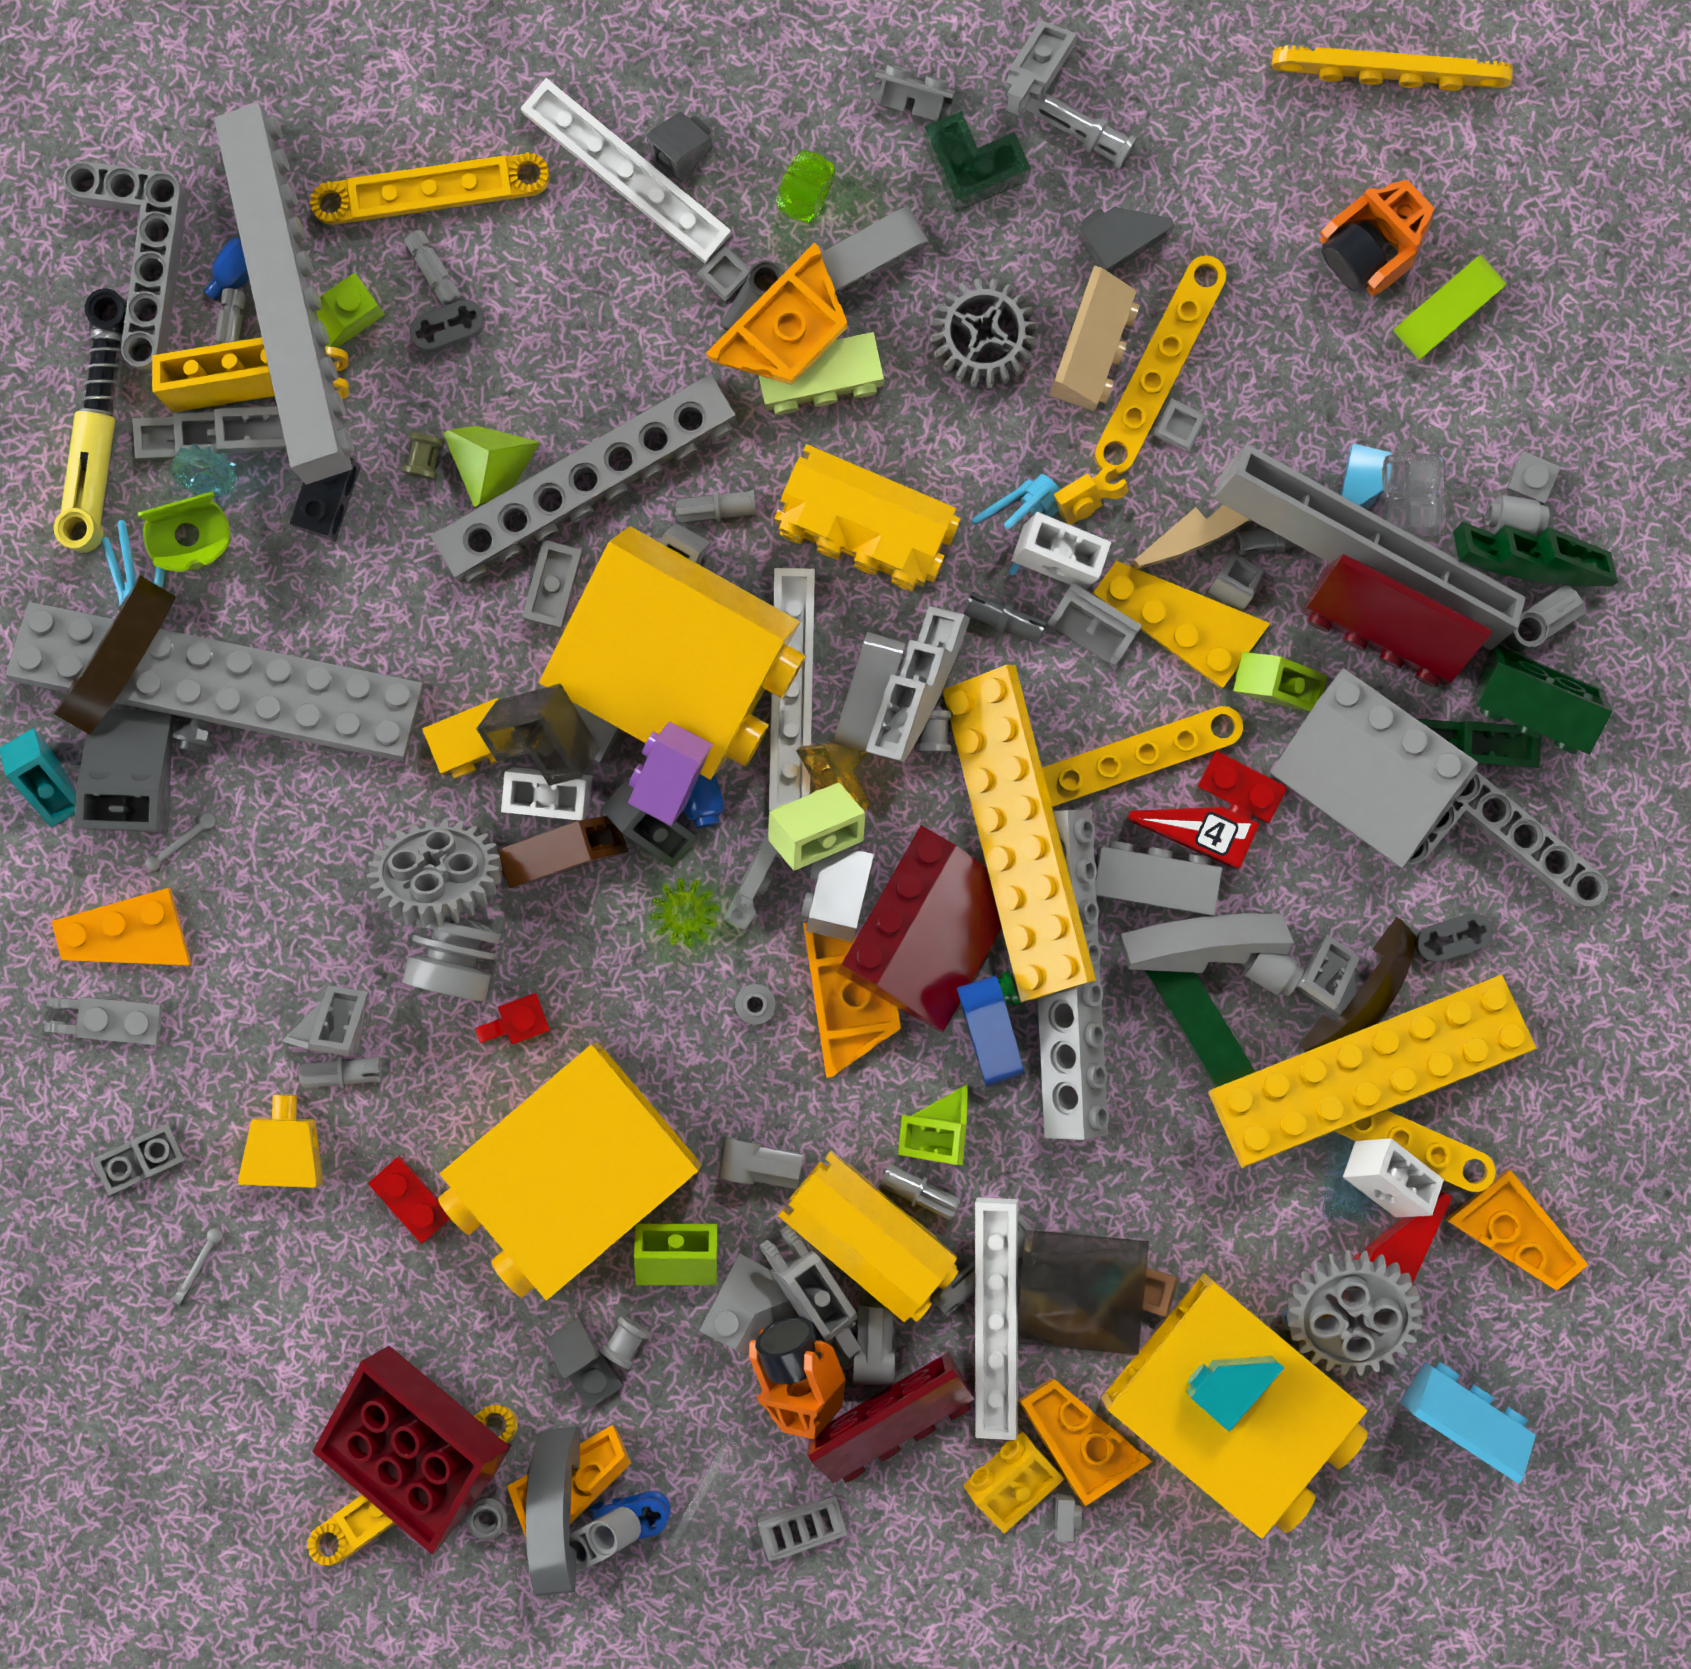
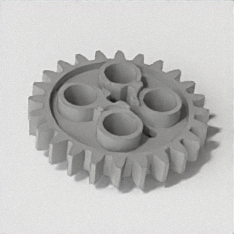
M444 819L440 826L434 827L433 822L427 820L423 829H419L414 823L410 824L411 833L405 834L399 830L395 831L397 840L384 839V850H374L375 861L368 862L370 873L367 874L373 902H378L381 912L389 910L393 921L403 915L405 925L407 926L413 923L415 919H420L422 928H425L430 920L436 919L438 926L443 927L444 920L447 917H451L453 921L458 923L460 922L459 913L463 911L473 916L475 915L473 905L477 904L486 907L488 905L486 895H496L495 884L502 881L500 875L502 866L496 843H490L487 833L479 836L477 826H473L465 831L464 821H459L454 827H449L448 819Z
M1346 1250L1344 1261L1339 1262L1333 1254H1329L1330 1265L1325 1267L1320 1262L1315 1261L1316 1273L1314 1275L1303 1271L1301 1276L1304 1285L1293 1284L1294 1297L1287 1299L1289 1309L1287 1320L1292 1340L1298 1341L1301 1354L1309 1352L1312 1364L1324 1358L1325 1370L1328 1372L1335 1364L1340 1365L1342 1375H1346L1350 1366H1356L1357 1372L1361 1376L1364 1373L1365 1365H1371L1376 1372H1380L1379 1361L1383 1359L1393 1366L1395 1364L1393 1353L1397 1352L1407 1355L1406 1342H1417L1415 1330L1422 1329L1423 1325L1420 1315L1423 1314L1421 1300H1419L1420 1296L1417 1286H1412L1409 1273L1401 1274L1399 1263L1395 1262L1386 1268L1385 1257L1382 1254L1374 1262L1369 1261L1368 1252L1365 1250L1359 1260H1354L1350 1250ZM1350 1286H1359L1355 1290H1346ZM1384 1308L1390 1309L1389 1311L1383 1313L1377 1312L1380 1309ZM1331 1314L1330 1317L1319 1318L1321 1315ZM1357 1336L1363 1337L1362 1339H1359V1340H1351L1353 1337H1357Z

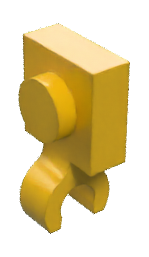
M1114 465L1106 466L1093 478L1087 473L1053 494L1059 513L1066 524L1072 525L1078 520L1090 517L1096 509L1103 506L1102 498L1119 499L1128 493L1129 488L1125 479L1120 480L1116 484H1109L1110 481L1118 477Z

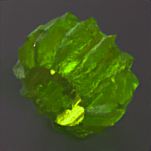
M802 150L795 155L791 164L788 165L787 171L782 177L781 185L778 188V195L776 197L778 210L786 213V216L796 221L801 220L805 223L817 217L833 185V178L835 176L833 163L826 160L824 156L807 150Z
M678 878L676 882L678 893L676 894L669 885L664 884L662 890L669 897L667 902L657 897H654L652 903L656 906L664 907V912L651 914V920L665 919L666 921L656 932L659 936H662L670 929H673L674 931L669 940V943L672 945H676L680 934L684 933L686 946H693L694 940L691 933L693 931L697 933L702 941L708 939V935L701 928V925L704 923L712 928H716L718 925L717 921L705 917L706 912L719 911V905L705 906L703 903L710 899L714 893L708 889L699 897L696 896L701 884L698 880H694L690 891L686 892L684 879ZM686 901H689L694 905L691 910H696L694 920L686 919L684 924H681L676 920L679 915H674V909L676 905L684 906Z

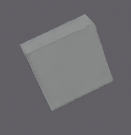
M724 245L701 268L697 276L727 303L747 281L750 268Z
M1171 398L1153 436L1189 453L1207 415Z

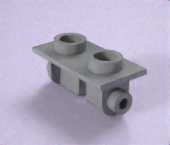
M887 65L886 71L882 69L876 71L875 77L882 78L883 80L882 84L874 82L870 98L877 100V105H883L904 112L907 99L910 97L915 99L911 114L939 122V118L948 119L951 104L944 101L946 97L952 99L956 92L955 90L948 89V81L933 76H926L924 82L909 77L910 70L895 65Z

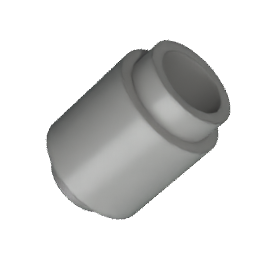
M1499 495L1495 502L1491 501L1487 506L1485 514V524L1491 526L1490 530L1493 534H1496L1506 524L1538 537L1548 527L1549 523L1548 506L1540 505L1538 500Z
M1251 953L1246 964L1240 963L1246 967L1243 976L1275 995L1281 993L1286 997L1291 995L1304 973V969L1297 965L1298 961L1287 954Z

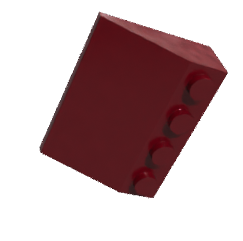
M1345 554L1339 556L1322 570L1301 611L1309 616L1307 623L1324 632H1329L1330 628H1333L1345 634L1343 641L1348 645L1365 651L1368 646L1381 653L1379 660L1397 669H1401L1405 665L1417 671L1415 675L1417 680L1437 688L1439 683L1442 685L1451 683L1492 632L1491 629Z
M921 825L837 973L943 1033L960 1004L957 987L970 984L973 981L1002 929L987 868L957 845Z
M387 1346L360 1362L312 1452L433 1555L439 1550L492 1480L508 1453L510 1446L391 1346Z
M948 1351L894 1383V1386H889L830 1421L815 1439H809L807 1456L811 1463L831 1482L835 1483L840 1479H843L845 1483L850 1482L866 1471L865 1464L877 1457L880 1462H883L897 1454L901 1450L899 1444L913 1437L915 1441H918L936 1430L934 1423L946 1416L950 1420H954L971 1409L969 1403L975 1400L974 1394Z

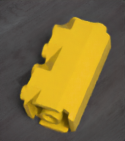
M806 444L803 449L804 458L799 456L780 501L785 503L782 509L783 512L777 510L774 517L775 524L779 525L778 529L781 530L779 535L798 544H802L803 539L814 542L818 546L816 551L832 559L839 560L841 553L850 555L854 558V567L873 576H876L878 570L891 575L892 584L907 591L913 592L915 585L924 587L926 580L934 583L945 556L939 553L942 544L951 545L961 518L955 516L956 508Z
M830 1150L825 1157L829 1164L826 1166L820 1161L789 1198L791 1201L788 1205L792 1209L788 1210L783 1206L778 1212V1217L904 1323L910 1317L915 1322H918L932 1305V1302H930L931 1297L929 1296L937 1287L944 1290L959 1272L954 1264L957 1256L937 1240V1237L914 1217L909 1216L880 1192L870 1180L851 1164H847Z

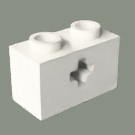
M1036 512L1023 525L1011 561L1071 585L1075 583L1086 590L1100 578L1111 542Z
M512 767L504 773L501 812L584 820L589 816L593 776Z
M1391 1138L1355 1141L1343 1178L1396 1218L1432 1216L1444 1181L1443 1178Z

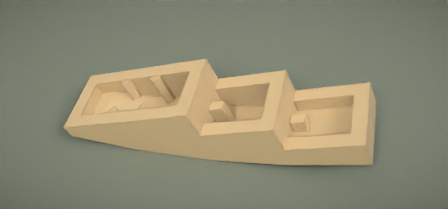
M1222 505L1206 519L1195 507L1140 554L1131 565L1136 569H1143L1180 558L1220 540L1252 520L1225 505Z

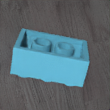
M1440 1361L1435 1368L1424 1362L1399 1403L1414 1416L1520 1484L1524 1478L1536 1437L1533 1432L1525 1427L1529 1420L1510 1407H1507L1504 1413L1491 1405L1494 1397L1475 1384L1472 1385L1470 1390L1457 1383L1460 1375Z

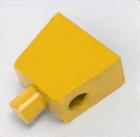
M273 1094L272 1118L258 1117L252 1119L238 1185L309 1188L323 1185L316 1120L296 1119L297 1095Z

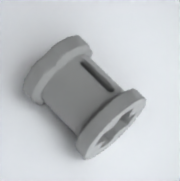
M932 711L919 736V744L915 745L916 752H952V746L948 744V719L952 718L951 711Z
M620 1315L617 1320L619 1326L608 1344H602L599 1351L615 1364L630 1369L633 1364L631 1358L642 1340L648 1339L651 1332L629 1317Z

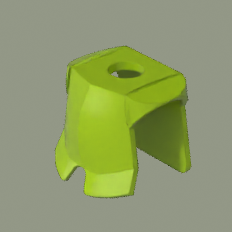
M214 491L137 513L138 517L146 520L143 527V539L145 548L153 560L154 566L175 572L199 570L205 565L211 564L223 554L230 545V527L225 513L220 506L212 501ZM183 524L194 525L199 531L198 541L192 546L180 545L175 538V533L179 526Z

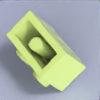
M838 782L769 811L768 840L793 871L863 842L865 812Z

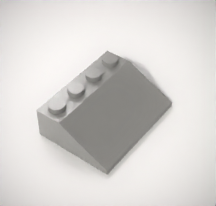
M1343 668L1319 698L1270 774L1403 869L1476 775L1478 762Z

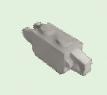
M786 1225L780 1231L783 1240L793 1252L790 1256L783 1259L777 1247L768 1240L760 1245L763 1254L773 1267L770 1273L799 1317L811 1321L819 1340L829 1345L833 1343L839 1353L849 1359L861 1350L860 1345L850 1331L856 1325L854 1321L858 1319L857 1313L820 1257L815 1252L807 1249L797 1233L789 1225Z

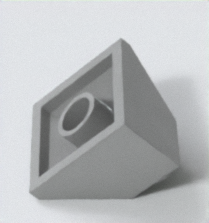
M739 1253L699 1331L738 1352L749 1355L750 1341L757 1339L761 1329H765L770 1324L781 1319L798 1317V1314L770 1273L771 1269Z

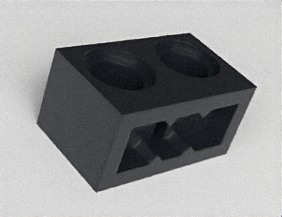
M350 458L352 470L309 484L303 482L290 524L300 531L336 542L361 465L353 458Z

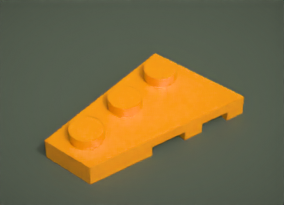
M165 888L51 921L61 960L192 966L171 888Z
M1505 1169L1487 1189L1477 1192L1445 1219L1453 1226L1556 1291L1588 1266L1582 1256L1510 1169Z
M1050 1378L1018 1399L1019 1404L1078 1500L1085 1507L1153 1462L1053 1378Z
M613 1425L580 1443L579 1469H572L570 1524L631 1464L622 1438ZM529 1473L507 1486L525 1538L526 1497Z

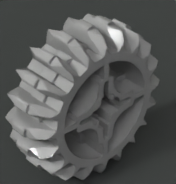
M976 278L973 285L974 291H970L964 282L960 283L958 290L961 297L959 298L953 292L948 291L945 294V299L950 307L944 304H937L935 312L942 318H934L930 322L932 329L941 331L930 335V344H943V346L934 351V358L938 360L948 356L949 359L944 363L942 370L947 373L957 366L959 368L955 376V381L961 382L966 373L972 374L970 386L974 388L978 385L979 376H985L987 388H992L995 374H998L1003 384L1008 383L1010 379L1007 371L1008 368L1014 374L1020 375L1023 368L1018 360L1030 363L1033 355L1025 348H1036L1038 342L1035 337L1027 335L1038 330L1037 322L1025 321L1033 316V308L1026 307L1020 310L1019 307L1025 301V296L1019 294L1013 300L1009 298L1013 288L1010 284L1004 287L1002 293L996 291V279H991L989 289H982L981 279ZM973 304H993L981 316L959 313L964 308ZM1003 310L1009 314L1015 324L1017 331L1016 343L1008 340V335L998 326ZM993 317L990 327V335L993 338L989 340L986 337V341L981 340L977 348H975L978 333L975 327L979 326L981 329L982 325H987ZM952 323L960 327V331L966 334L970 340L964 356L957 350L952 341L950 332ZM992 349L999 353L1004 351L1008 354L1004 358L991 363L975 362L979 355L986 350Z

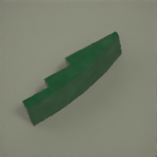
M1462 522L1453 531L1459 561L1493 573L1530 581L1571 586L1613 587L1618 583L1611 552L1549 527L1538 537L1506 524L1496 534Z
M1417 719L1477 761L1478 765L1539 768L1541 735L1539 738L1529 736L1521 732L1517 725Z
M1144 970L1215 1087L1255 1072L1227 1023L1194 972Z

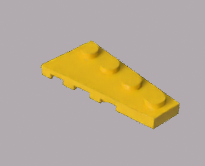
M1117 560L1092 593L1097 598L1141 624V631L1221 689L1239 667L1242 652L1249 653L1270 625L1269 622Z

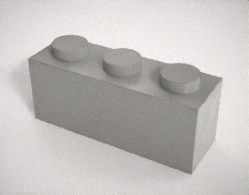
M1110 840L1108 847L1098 848L1096 860L1097 875L1095 879L1096 896L1208 916L1215 915L1222 867L1212 866L1213 858L1189 854L1188 861L1172 859L1173 851L1149 847L1148 854L1132 852L1133 844Z

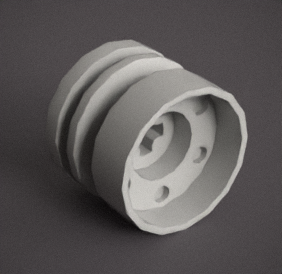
M447 917L444 920L443 927L438 926L436 919L430 920L426 928L434 929L432 938L415 934L412 938L413 942L429 948L428 955L408 956L402 983L446 995L485 1002L492 975L475 968L476 960L496 959L497 953L479 948L481 941L499 944L501 933L494 932L480 922L460 918V922L456 923L451 917ZM417 919L416 925L421 926L420 919Z

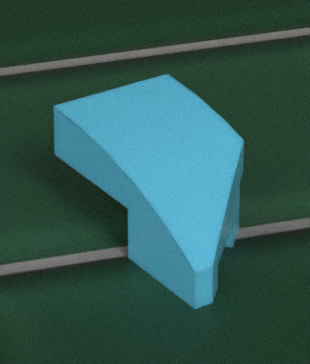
M1353 443L1350 448L1344 482L1339 495L1364 509L1373 505L1377 497L1382 495L1385 490L1392 453Z

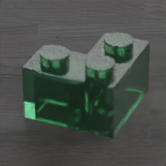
M962 111L924 127L923 142L954 213L1028 182L1031 168L1015 132L977 148Z

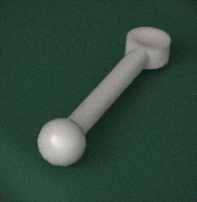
M210 813L203 814L200 817L199 824L157 856H149L145 861L146 868L150 871L158 870L163 860L201 831L212 829L216 825L215 816Z
M212 1228L207 1232V1242L172 1302L179 1306L182 1304L184 1297L187 1295L214 1244L222 1240L223 1234L220 1229Z

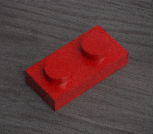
M1216 750L1196 786L1229 804L1237 805L1252 812V816L1267 824L1270 823L1288 788Z
M400 1155L367 1183L421 1244L450 1219L441 1207L438 1198Z

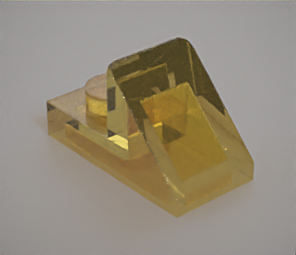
M833 743L800 746L796 750L818 790L839 782L864 811L868 808L870 802L853 773V770L867 756L868 752Z

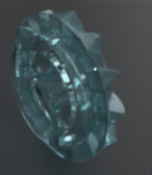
M195 443L189 449L180 447L171 463V472L176 482L185 490L195 495L214 491L213 498L226 495L233 489L237 479L235 475L236 464L227 461L226 453L217 454L213 452L211 445L206 449H201ZM198 466L202 469L206 467L212 469V471L204 470L203 472L199 471L198 473H196Z

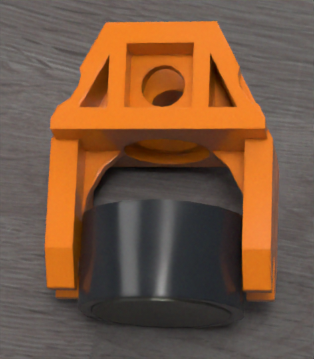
M1409 180L1388 184L1383 189H1367L1364 195L1332 219L1320 232L1322 237L1319 241L1323 244L1322 254L1324 259L1348 289L1360 293L1366 288L1367 292L1373 297L1384 291L1413 267L1430 229L1435 208ZM1368 220L1398 251L1397 255L1388 263L1377 242L1366 230L1358 225L1361 221Z
M789 1317L772 1323L765 1329H761L757 1339L750 1341L749 1359L763 1390L756 1398L766 1408L782 1432L815 1439L842 1408L846 1379L834 1348L825 1342L819 1341L811 1321L803 1317Z

